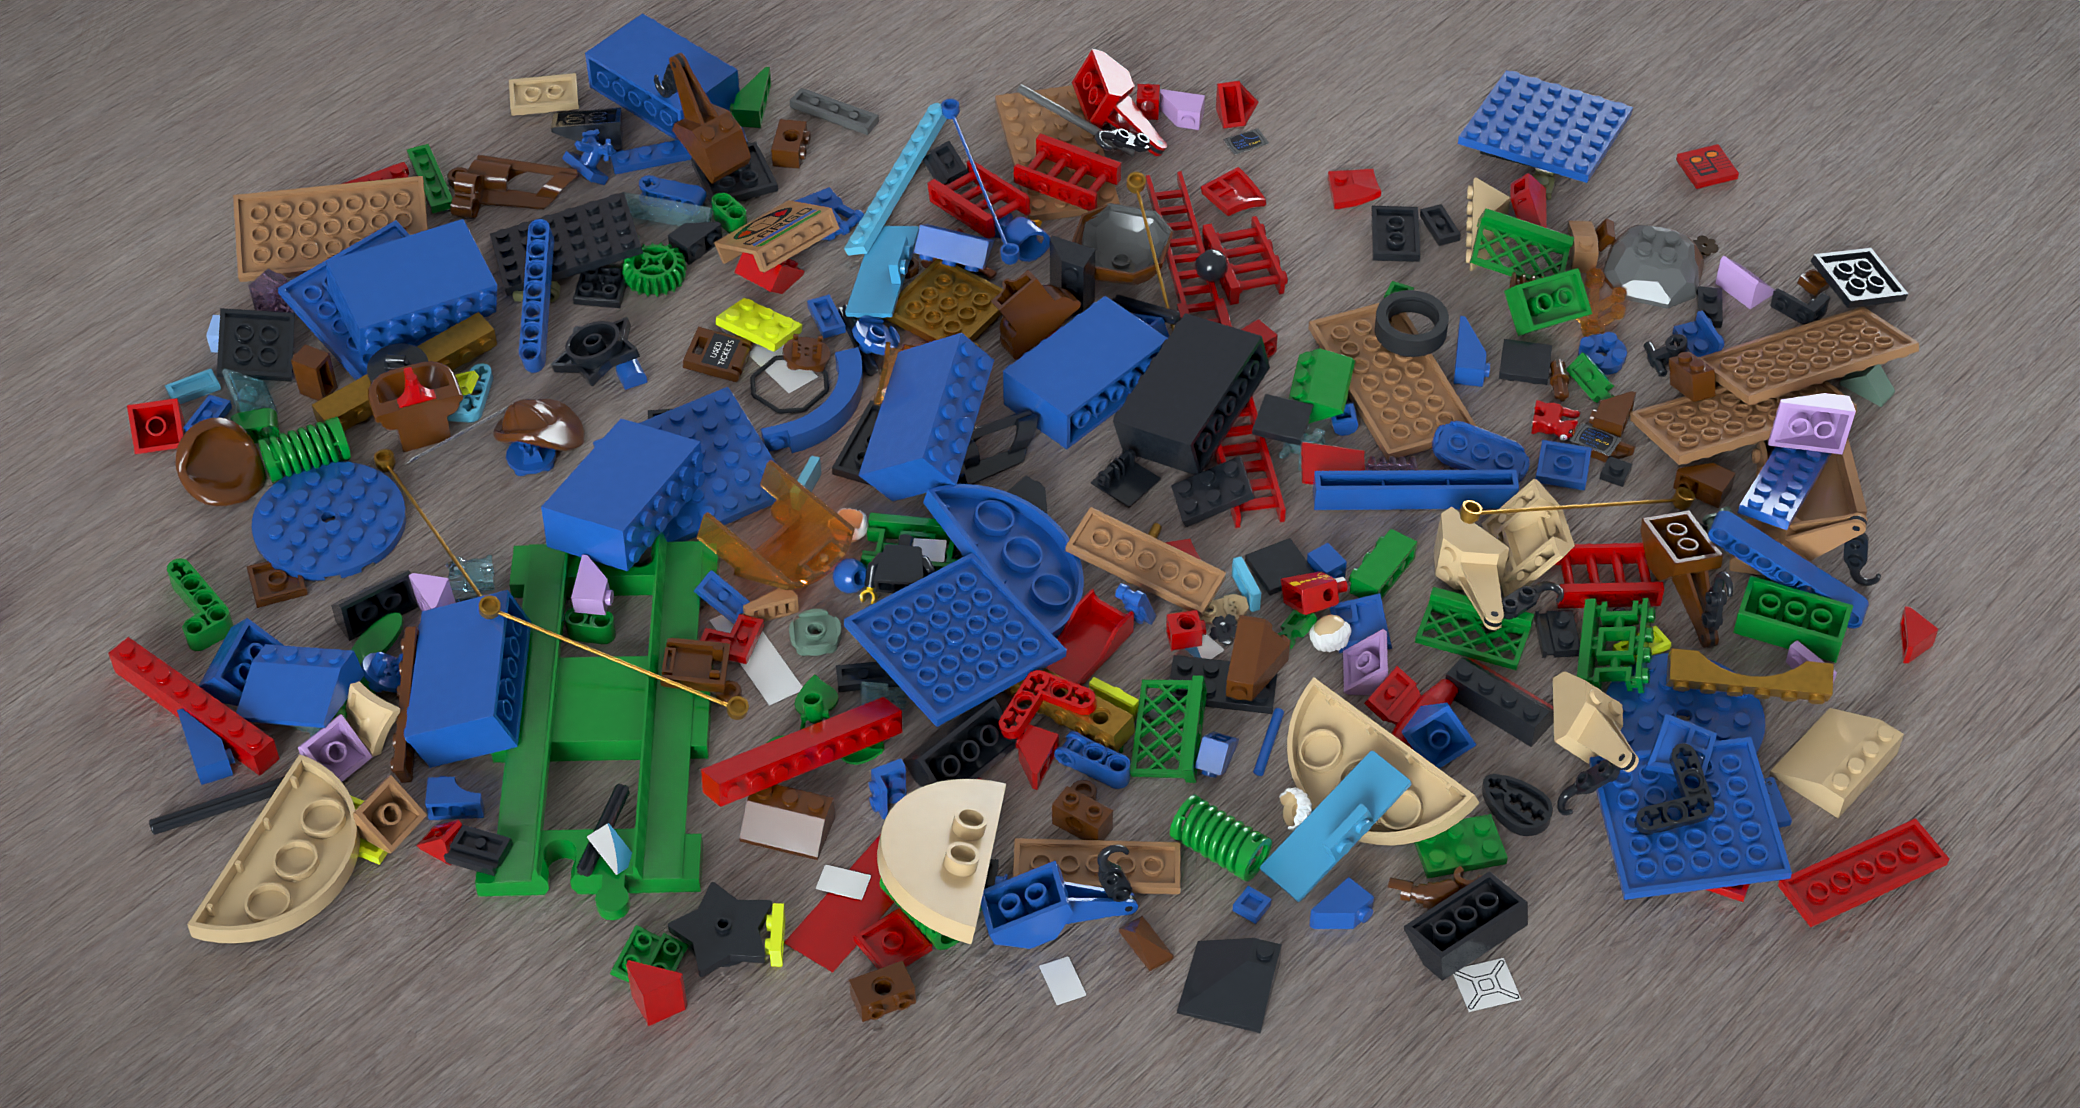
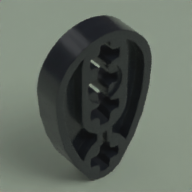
M1489 774L1483 779L1482 794L1485 803L1494 817L1505 828L1521 836L1538 835L1547 829L1551 821L1553 807L1545 793L1533 785L1511 776ZM1521 809H1523V810L1530 809L1531 812L1526 811V812L1523 813V812H1521Z

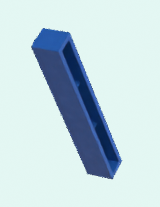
M1517 470L1314 471L1313 482L1314 510L1449 509L1450 507L1460 509L1466 500L1477 502L1482 509H1499L1519 492Z

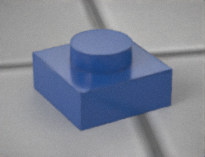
M1247 886L1234 902L1232 911L1257 924L1271 906L1272 899Z

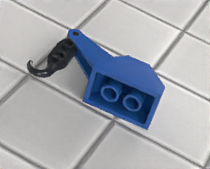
M1110 845L1099 852L1097 856L1099 865L1097 875L1103 888L1064 882L1060 867L1056 861H1053L984 889L981 907L990 938L995 945L1031 949L1056 939L1066 924L1135 913L1138 910V904L1135 894L1132 893L1131 883L1121 866L1108 860V857L1115 852H1123L1125 855H1128L1129 850L1122 845Z

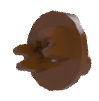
M793 334V339L785 343L782 350L783 358L787 362V368L790 370L801 369L822 372L831 357L829 347L822 342L823 336H818L815 339L798 337V334Z

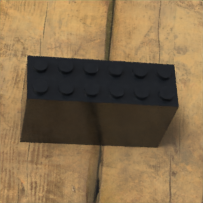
M1185 313L1182 319L1176 323L1169 338L1163 342L1157 356L1151 360L1150 366L1144 375L1140 376L1138 384L1132 393L1128 394L1126 402L1114 415L1113 423L1122 451L1132 449L1138 457L1193 475L1203 472L1270 369L1262 336Z

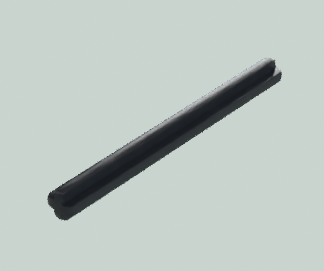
M285 776L150 819L151 831L156 835L271 798Z

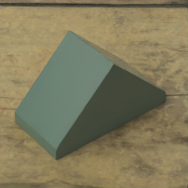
M1880 364L1868 367L1863 371L1846 374L1839 383V385L1880 407L1895 393V389Z

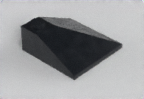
M621 107L554 113L551 125L552 133L573 141L578 140L582 142L584 138L582 136L583 132L598 129L600 133L597 134L599 137L597 142L604 145L606 139H610L616 152L619 149H623Z
M1257 938L1198 941L1178 1005L1177 1014L1261 1033L1280 965L1282 944Z

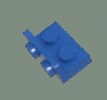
M1703 310L1697 312L1696 321L1677 325L1673 328V335H1684L1688 341L1687 349L1697 357L1715 353L1724 348L1722 335L1718 334L1711 319L1707 318Z
M901 758L871 769V781L868 784L872 796L869 797V801L873 811L879 812L883 820L888 815V804L897 803L906 796V766Z

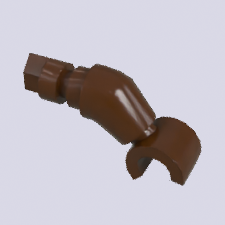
M1459 866L1454 872L1453 880L1446 879L1439 882H1428L1427 884L1419 883L1416 886L1413 881L1390 877L1388 888L1401 890L1400 900L1410 902L1411 899L1416 900L1415 903L1423 904V908L1431 909L1476 879H1464V869Z

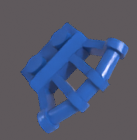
M830 187L795 200V202L832 208L840 229L822 240L831 241L837 235L849 234L850 230L856 224H859L864 216L862 211L858 209L853 210L844 205L841 198L837 197ZM838 214H841L842 216L848 218V220L842 221Z

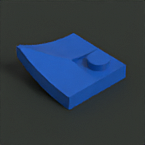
M1380 594L1340 602L1338 605L1330 607L1332 615L1340 616L1351 627L1349 642L1346 647L1339 650V653H1343L1344 650L1382 629L1387 631V649H1392Z
M1665 714L1645 769L1674 775L1669 759L1670 754L1676 745L1685 743L1692 746L1696 751L1705 776L1717 733ZM1682 752L1679 753L1677 759L1684 761L1685 768L1681 771L1684 772L1688 769L1686 761L1689 756H1684ZM1693 776L1685 778L1699 783L1698 779Z

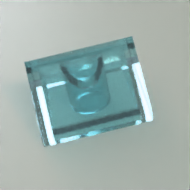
M224 368L222 374L236 413L271 408L279 414L265 381Z

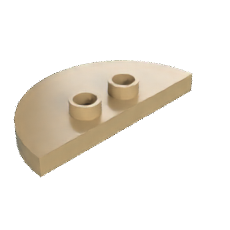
M1313 677L1307 685L1292 714L1287 737V754L1295 785L1308 795L1313 811L1370 751L1376 752L1411 781V786L1378 819L1369 831L1358 840L1360 842L1375 845H1403L1422 841L1454 826L1479 804L1473 793Z
M299 754L187 924L193 938L217 943H244L267 939L302 925L319 914L336 898L348 882L356 865L360 848V835L353 817L355 807L346 787L333 772L313 759Z
M956 779L936 782L907 794L888 813L882 827L877 850L879 873L883 883L896 902L907 913L927 927L968 944L972 943L1006 788V783L981 779Z

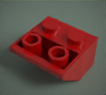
M743 252L734 273L770 292L783 294L804 275L805 271L797 267L798 262L787 259L770 270L761 272L754 255Z

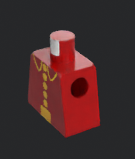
M1323 572L1281 579L1283 603L1303 615L1338 605V594L1347 591V582L1344 577L1333 578Z

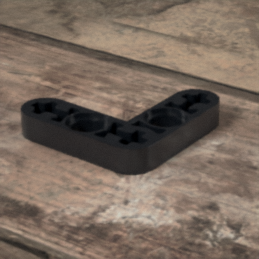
M1682 743L1676 745L1669 758L1682 798L1641 808L1634 820L1635 827L1639 832L1646 835L1703 822L1712 815L1714 801L1696 751L1689 744ZM1680 752H1682L1684 756H1689L1686 761L1688 769L1684 772H1681L1685 768L1684 761L1682 759H1677ZM1688 776L1697 778L1699 787L1695 789L1687 787L1684 779ZM1698 802H1700L1701 806H1707L1704 813L1700 809L1692 810L1689 815L1690 817H1688V810L1694 809ZM1677 808L1682 813V818L1671 820L1667 815V810ZM1659 811H1661V818L1655 819L1651 826L1647 822L1642 823L1645 815L1649 819L1657 818Z

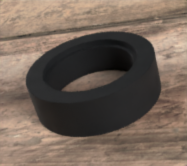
M1416 290L1395 292L1385 297L1377 307L1375 335L1383 347L1395 354L1408 357L1425 356L1435 352L1444 344L1447 337L1449 314L1445 305L1433 295ZM1400 313H1418L1428 317L1433 322L1434 328L1423 334H1406L1394 329L1390 325L1389 320L1394 315Z

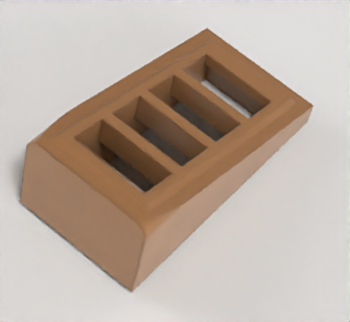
M788 584L743 605L744 615L764 619V622L799 612L798 597Z

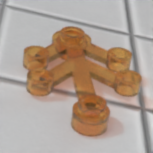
M1592 268L1586 273L1585 285L1590 288L1589 304L1593 314L1576 319L1581 324V331L1584 337L1603 334L1606 325L1625 316L1626 308L1620 304L1626 298V290L1624 288H1613L1612 294L1599 302L1600 288L1603 287L1605 275L1599 268ZM1611 307L1610 313L1598 318L1600 312Z

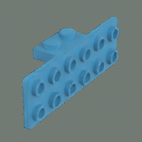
M883 226L868 253L864 254L845 311L847 317L860 318L862 316L886 318L893 316L905 275L908 272V266L912 259L919 232L918 226Z
M1370 751L1260 866L1261 871L1296 901L1300 902L1411 786V781L1376 752Z

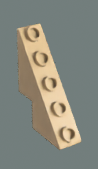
M1476 177L1473 179V185H1468L1467 199H1471V201L1467 202V215H1471V217H1467L1466 231H1470L1466 236V247H1470V249L1466 250L1465 263H1470L1478 229V218L1485 208L1508 215L1511 198ZM1483 230V235L1488 242L1496 238L1493 232ZM1510 237L1505 238V242L1510 240ZM1499 242L1490 245L1494 252L1501 247ZM1484 248L1478 252L1477 257L1486 260L1490 255ZM1470 263V271H1473L1478 265Z

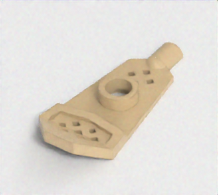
M1231 594L1224 596V598L1212 600L1208 608L1214 611L1205 612L1203 617L1199 616V618L1204 620L1205 624L1212 623L1215 617L1223 616L1225 618L1230 614L1235 616V620L1238 623L1239 615H1246L1249 610L1247 598Z

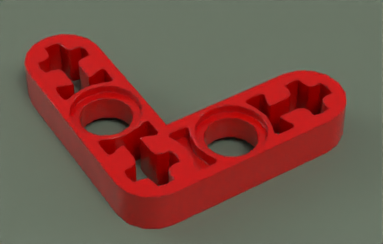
M1035 670L1027 675L1000 717L999 727L1004 737L1016 739L1024 733L1043 701L1079 715H1089L1097 708L1096 696L1087 687L1042 670ZM1060 688L1068 690V693L1063 697H1056L1054 695ZM1086 699H1089V703H1088V702H1084V703L1081 705L1080 702H1079V700H1080V701H1085ZM1024 700L1032 701V705L1027 709H1020L1018 707L1019 703ZM1016 721L1017 726L1007 727V725H1013Z

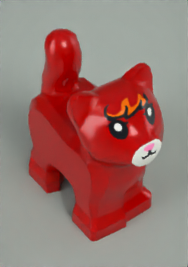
M1536 400L1531 434L1541 432L1548 435L1555 434L1563 441L1570 439L1575 434L1578 421H1562V418L1575 419L1580 416V412L1562 407L1558 403H1545Z

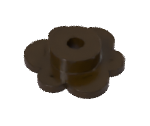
M1701 235L1697 237V240H1693L1702 255L1710 256L1711 253L1718 252L1719 247L1715 244V239H1708V237Z

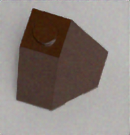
M1239 615L1227 676L1226 697L1252 701L1288 662L1291 640L1284 634L1279 636L1272 630L1273 625L1268 620Z

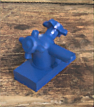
M598 129L583 132L582 136L584 138L582 142L578 140L575 142L577 150L583 151V154L579 155L566 151L562 159L571 167L577 169L590 182L605 185L609 177L601 172L597 165L602 155H604V161H609V156L615 154L616 150H614L610 139H606L604 145L597 142L599 140L597 134L600 133Z

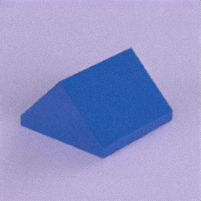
M1448 703L1420 706L1402 730V734L1414 751L1439 769L1476 746V742Z

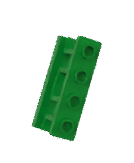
M870 513L867 539L868 541L877 542L876 551L863 550L860 562L866 566V569L872 559L878 553L883 552L885 545H898L896 543H886V538L898 540L902 534L911 535L913 538L947 541L946 544H949V548L945 550L946 563L931 561L936 571L959 560L954 559L955 550L959 549L936 519Z
M1643 598L1642 604H1639V601H1633L1632 611H1609L1607 602L1597 605L1596 599H1585L1577 677L1589 682L1600 690L1602 682L1625 681L1627 691H1633V688H1638V693L1645 692V684L1650 683V670L1647 667V663L1652 662V650L1649 647V643L1654 641V631L1651 623L1656 621L1655 607H1650L1649 598ZM1601 617L1603 626L1614 625V627H1599V618ZM1640 623V633L1638 635L1636 626L1625 627V625H1639ZM1629 641L1628 651H1605L1606 642ZM1595 657L1597 658L1598 666L1610 665V667L1594 669ZM1635 664H1636V673H1635V676H1634V674H1633V669H1632V667H1620V666H1621V665H1635Z

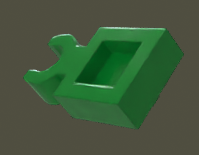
M1294 609L1280 626L1282 631L1278 635L1284 634L1290 639V649H1292L1296 643L1295 639L1297 637L1304 638L1318 619L1314 613L1303 615Z

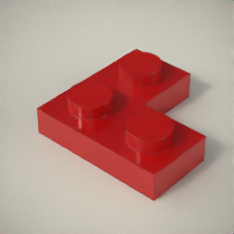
M739 614L730 633L705 628L700 641L729 643V661L747 664L763 631L764 619Z

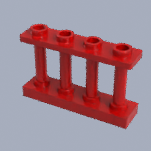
M1041 133L1036 138V156L1027 167L1020 164L1014 166L1015 184L1088 211L1097 209V192L1105 182L1117 185L1121 181V162ZM1045 159L1056 163L1048 174L1036 171ZM1065 167L1076 170L1068 182L1057 179V176ZM1085 174L1097 178L1088 190L1076 186Z
M970 160L967 161L969 173L950 184L944 185L936 179L927 183L930 202L983 237L990 239L995 236L993 216L983 211L989 208L986 200L984 199L977 204L970 202L971 199L983 193ZM974 162L985 191L993 194L988 197L991 205L1001 200L1007 203L1005 206L994 211L997 220L1015 210H1018L1025 216L1031 214L1030 198L1026 193L985 169L982 165ZM970 182L977 184V186L961 195L954 192Z
M1257 216L1252 217L1251 228L1222 234L1215 232L1212 223L1203 225L1202 242L1205 250L1216 249L1226 256L1228 270L1219 282L1230 305L1239 304L1240 294L1244 290L1275 284L1279 295L1284 294L1285 285L1288 284L1286 271H1282L1279 256L1274 254L1272 241L1267 239L1265 226L1263 223L1260 224ZM1253 237L1256 243L1233 249L1222 248L1221 243ZM1260 253L1263 260L1239 265L1230 264L1228 261L1230 258ZM1262 269H1268L1270 276L1245 281L1237 280L1235 276Z
M1642 542L1574 544L1575 546L1555 564L1561 565L1564 584H1559L1565 594L1564 599L1557 603L1558 609L1584 608L1585 599H1596L1597 605L1607 602L1608 607H1633V601H1639V604H1642L1643 598H1649L1650 607L1661 606L1664 585L1663 582L1651 581ZM1597 564H1612L1615 583H1600ZM1623 564H1638L1641 582L1626 583ZM1571 565H1586L1590 583L1574 584Z

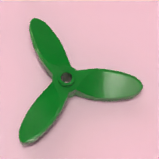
M391 613L382 617L359 637L351 650L355 652L360 665L365 656L370 653H386L395 643L404 627V620L400 613ZM363 676L360 682L377 696L376 691L369 687V681Z

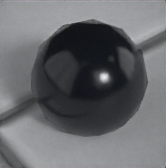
M1210 249L1202 253L1195 263L1197 275L1208 282H1216L1222 279L1228 270L1226 256L1216 249Z

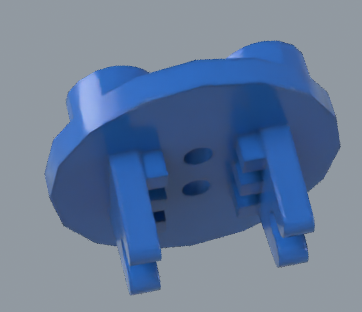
M523 442L511 443L506 451L507 463L517 476L549 471L554 467L553 462L556 459V450Z
M383 652L370 653L364 657L360 666L365 674L364 677L369 681V687L373 691L397 692V686L401 685L399 663L403 661V653L398 658Z

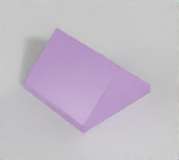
M1725 256L1721 258L1715 284L1743 305L1752 309L1773 295L1774 289L1742 265Z
M417 573L409 575L421 612L456 603L448 578Z
M1384 629L1343 651L1344 693L1347 695H1371L1388 676L1387 631Z
M339 714L326 728L320 729L298 747L300 755L322 764L333 772L341 782L373 757L342 714Z

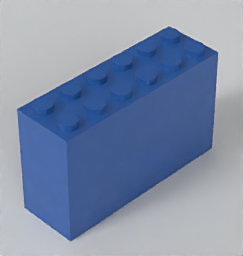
M643 13L585 52L590 88L675 140L679 139L672 131L673 126L676 122L684 119L679 94L677 92L672 94L670 98H664L658 93L654 84V75H658L662 85L667 65L670 64V57L680 52L684 54L711 104L730 111V104L734 103L736 94L740 91L738 70L735 67L723 62L718 57L713 56L703 48L698 47Z
M464 219L326 261L328 291L360 356L374 354L388 345L420 339L434 332H442L478 312L483 317L496 313L497 283Z
M1104 296L1003 370L1004 405L1015 413L1029 410L1037 414L1036 428L1067 450L1121 409L1126 402L1128 394L1132 393L1138 384L1140 376L1144 375L1150 366L1151 360L1157 356L1163 342L1168 338Z
M963 333L898 352L859 476L892 502L927 493L928 489L934 487L957 485L994 359Z
M620 419L541 506L547 547L579 557L588 555L592 561L629 571L634 563L639 561L645 550L652 546L656 537L666 529L667 524L673 517L678 515L684 504L690 501L695 491L704 484L705 473L703 472L701 442Z
M508 590L489 594L499 599L500 611L531 623V620ZM484 596L422 611L404 737L407 743L412 745L419 757L430 768L518 747L531 627L501 615L494 619L483 618L479 613V602Z

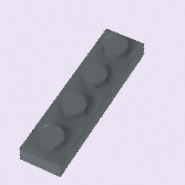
M800 88L790 99V107L866 135L879 122V115L804 88Z

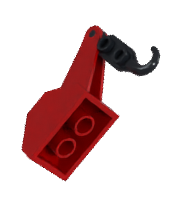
M1092 49L1073 79L1072 85L1086 121L1100 129L1108 123L1118 129L1096 132L1094 136L1096 143L1103 149L1111 151L1112 147L1102 140L1105 139L1112 141L1118 148H1130L1140 153L1148 150L1155 156H1161L1167 148V143L1160 137L1130 98L1129 94L1133 91L1134 84L1129 71L1105 52Z

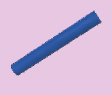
M1275 708L1253 771L1257 776L1264 775L1284 715V711L1280 708Z

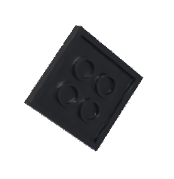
M756 141L747 144L751 155L749 164L712 184L695 160L691 158L694 171L707 193L711 206L712 197L718 193H727L739 202L778 191V184Z
M1872 248L1814 254L1810 261L1847 308L1902 302L1908 296L1907 291Z
M220 308L217 377L292 382L291 359L293 358L295 313Z

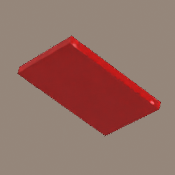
M1302 442V483L1313 485L1314 471H1365L1364 451Z

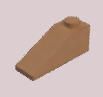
M1568 221L1569 236L1574 237L1573 245L1570 248L1571 270L1579 268L1580 273H1595L1599 250L1598 238L1592 221Z

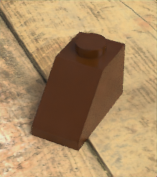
M1630 391L1601 400L1598 409L1592 410L1589 423L1593 424L1592 427L1621 438L1630 418V412L1633 411L1636 392Z

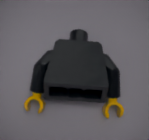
M900 535L898 545H885L883 552L878 553L867 565L864 583L866 590L860 594L862 602H865V596L868 592L872 595L871 604H874L878 599L876 592L895 593L936 572L929 557L922 554V548L913 546L914 538L911 535Z

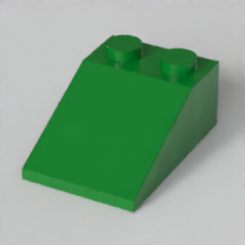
M1579 268L1519 284L1504 290L1518 336L1593 314Z

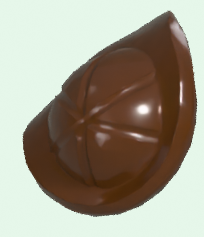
M522 399L507 407L503 418L494 428L493 436L496 441L505 444L523 442L543 448L571 451L584 443L585 432L579 417L564 403L552 399Z
M220 417L202 420L187 430L178 444L175 459L178 477L186 491L199 502L212 506H228L242 503L258 493L265 483V468L254 441L239 424L232 420Z

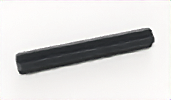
M1119 294L1112 298V301L1130 313L1163 317L1165 323L1176 325L1182 319L1180 312Z
M844 304L843 307L838 308V312L845 324L854 348H856L860 344L854 338L852 329L857 320L855 317L846 316L847 304ZM859 349L862 366L867 375L873 376L877 374L879 368L872 353L866 354Z
M620 783L615 785L593 832L608 823L614 828L630 794L627 785ZM590 841L577 865V873L586 877L592 874L600 857L599 852Z

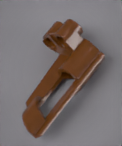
M478 155L477 159L471 163L467 173H456L454 179L455 195L451 202V214L475 219L481 204L544 210L558 198L561 191L575 179L577 180L580 176L577 169ZM527 172L554 176L538 193L511 190L507 187L508 181Z

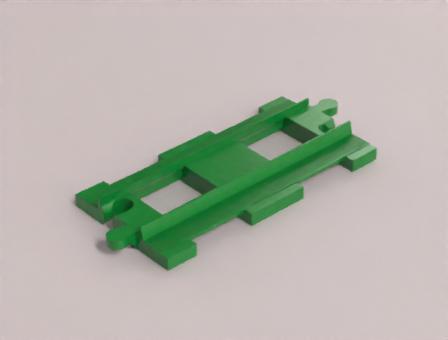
M661 532L652 544V562L645 567H631L629 571H625L593 561L608 579L609 588L613 590L614 596L653 595L648 656H615V658L662 676L667 639L698 640L700 596L694 590L710 570L719 576V542H667L664 534ZM547 544L514 546L509 583L510 591L513 598H523L522 610L531 620V624L561 636L563 635L566 597H572L581 557L547 547ZM531 628L518 747L491 753L493 763H505L497 834L511 838L513 846L502 865L496 869L495 876L476 871L475 886L478 896L545 895L550 885L549 866L558 859L564 858L574 860L570 878L571 888L577 894H596L597 912L606 920H618L629 912L630 900L628 893L701 892L702 834H686L690 759H709L712 701L683 689L663 687L659 679L605 657L560 658L562 640ZM699 691L712 697V692ZM640 760L635 828L614 829L632 852L628 868L616 875L600 855L589 877L579 875L577 873V865L589 842L587 836L592 834L594 829L543 830L550 762Z

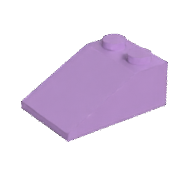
M1824 393L1780 400L1768 445L1843 454L1856 412L1850 396Z

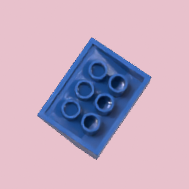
M265 644L252 661L236 713L248 722L326 728L347 700L350 684L359 682L365 674L355 652L352 650Z

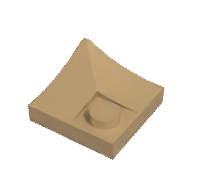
M360 681L350 684L346 704V721L373 757L380 755L388 732L401 709L373 694Z

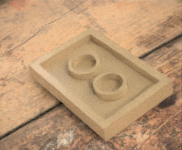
M576 73L509 80L512 116L579 109Z

